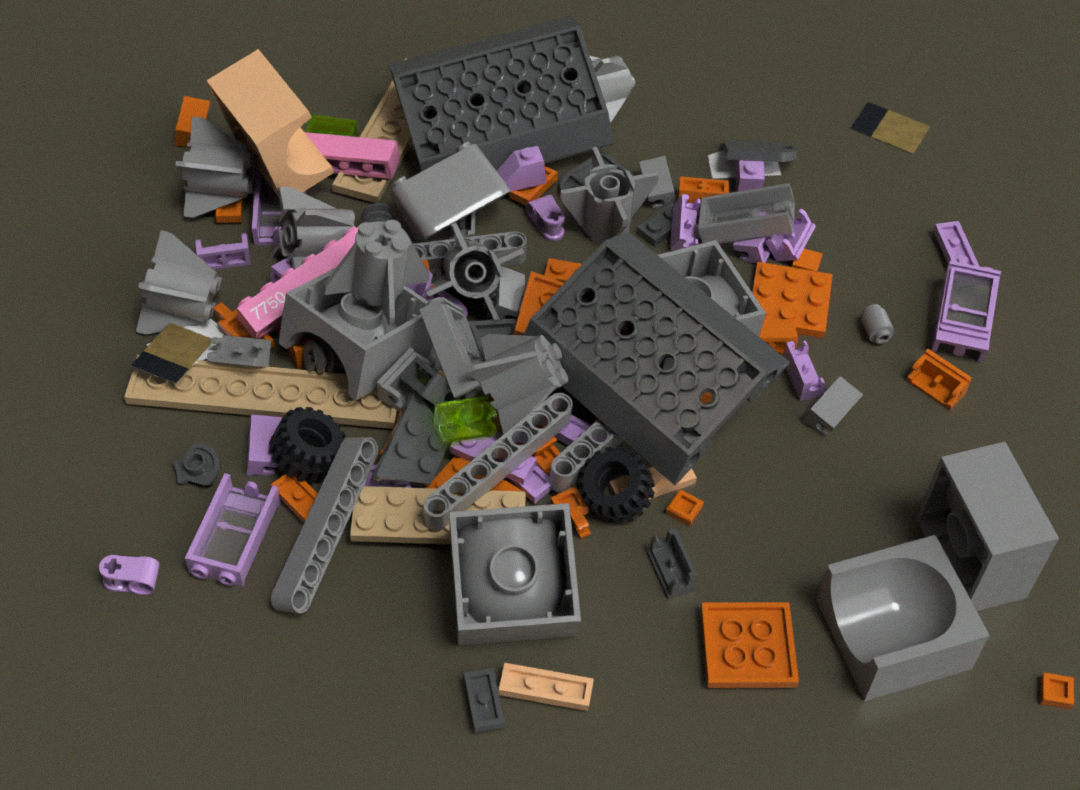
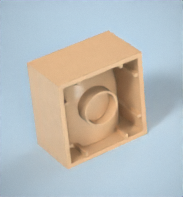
M259 49L206 80L234 138L252 150V154L258 155L257 169L278 197L279 187H291L303 193L334 173L332 166L301 128L306 121L312 118L310 112Z

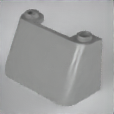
M468 141L457 147V153L409 179L403 176L392 183L393 188L388 193L417 243L426 241L429 237L441 232L452 223L488 206L490 203L492 204L500 200L510 192L505 181L476 143L470 145Z

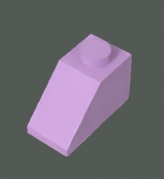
M538 146L514 151L497 170L510 191L546 183L544 159Z
M735 160L736 192L763 188L765 181L763 161Z

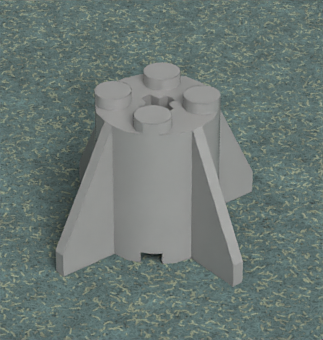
M590 56L611 123L630 94L631 89L634 88L635 79L620 56L601 59ZM567 72L564 74V78L568 81H574L577 75L573 72Z
M192 117L190 142L187 144L191 149L190 152H184L183 162L176 161V166L182 168V180H187L188 186H183L186 191L183 217L195 218L244 199L249 194H254L255 179H252L253 169H257L258 155L252 154V150L206 119Z
M594 147L592 148L593 169L590 171V175L585 178L584 186L560 190V199L585 233L590 236L591 241L601 244L607 239L629 232L632 217L658 183L659 175L658 172L632 176L626 169L623 172L618 170L616 165H605L598 148Z
M279 187L278 193L282 208L279 222H284L283 230H278L279 243L270 253L271 258L288 256L286 260H292L295 270L302 265V261L311 254L316 256L323 251V247L332 240L337 242L344 237V233L354 226L355 214L353 210L337 209L291 187Z
M398 221L364 222L358 227L354 245L324 283V294L352 292L359 300L362 297L368 300L370 305L381 306L388 325H394L395 301L402 294L404 285L428 283L429 272L409 236L401 228V224Z
M454 222L451 224L456 244L444 255L443 269L445 274L426 290L427 296L429 297L453 286L457 292L466 297L481 298L491 317L496 321L499 317L489 294L496 289L502 274L500 264L525 252L522 247L492 252L477 241H464L457 223ZM475 265L473 266V272H468L469 267Z
M161 230L155 255L151 262L156 263L154 269L148 268L145 280L140 282L138 288L142 289L141 297L146 298L145 301L141 302L142 308L136 332L142 334L161 332L169 323L185 327L204 323L210 317L213 318L215 313L213 308L217 304L213 302V298L216 292L219 293L223 280L222 277H218V273L173 233Z
M488 334L480 338L485 361L464 369L466 375L480 382L485 395L490 393L494 399L490 403L498 410L503 435L534 409L538 408L553 390L568 383L567 373L562 368L559 360L562 358L560 348L556 343L551 345L543 335Z

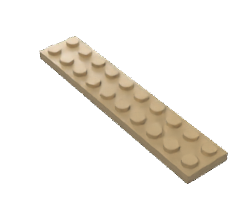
M197 360L198 363L192 365L177 384L133 367L124 397L126 404L282 418L291 409L312 407L315 411L319 409L324 411L323 414L332 416L333 421L339 424L394 429L398 410L378 399L377 388L358 400L348 395L347 374L317 373L316 371L309 372L308 370L247 366Z

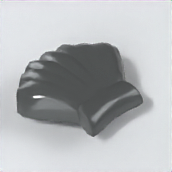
M200 442L193 443L180 460L172 462L179 484L192 482L201 486H210L214 483L221 470L220 459L216 450Z

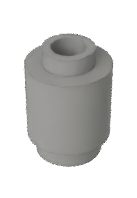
M874 304L862 311L861 321L870 341L878 344L888 342L894 334V328L886 310L881 308L880 305Z

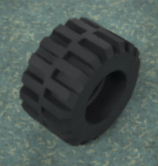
M312 407L291 409L283 416L269 442V453L273 454L271 459L274 463H278L277 468L280 471L287 472V476L290 478L296 477L297 481L304 482V480H307L309 483H314L316 479L318 481L325 479L346 435L344 431L340 430V424L334 422L332 416L323 414L324 411L319 409L315 411Z
M610 446L606 447L603 453L600 450L595 452V458L591 459L589 457L585 461L588 464L587 467H582L580 470L583 477L578 478V484L581 487L579 489L580 495L595 515L603 518L608 523L614 520L616 524H622L623 519H626L627 522L634 521L633 516L636 514L639 517L643 515L642 509L644 507L649 508L651 505L648 499L654 498L655 492L652 487H655V483L651 477L650 470L639 455H636L630 449L625 451L621 446H617L616 450H613ZM618 475H629L628 485L622 492L613 496L604 495L605 487L612 478Z

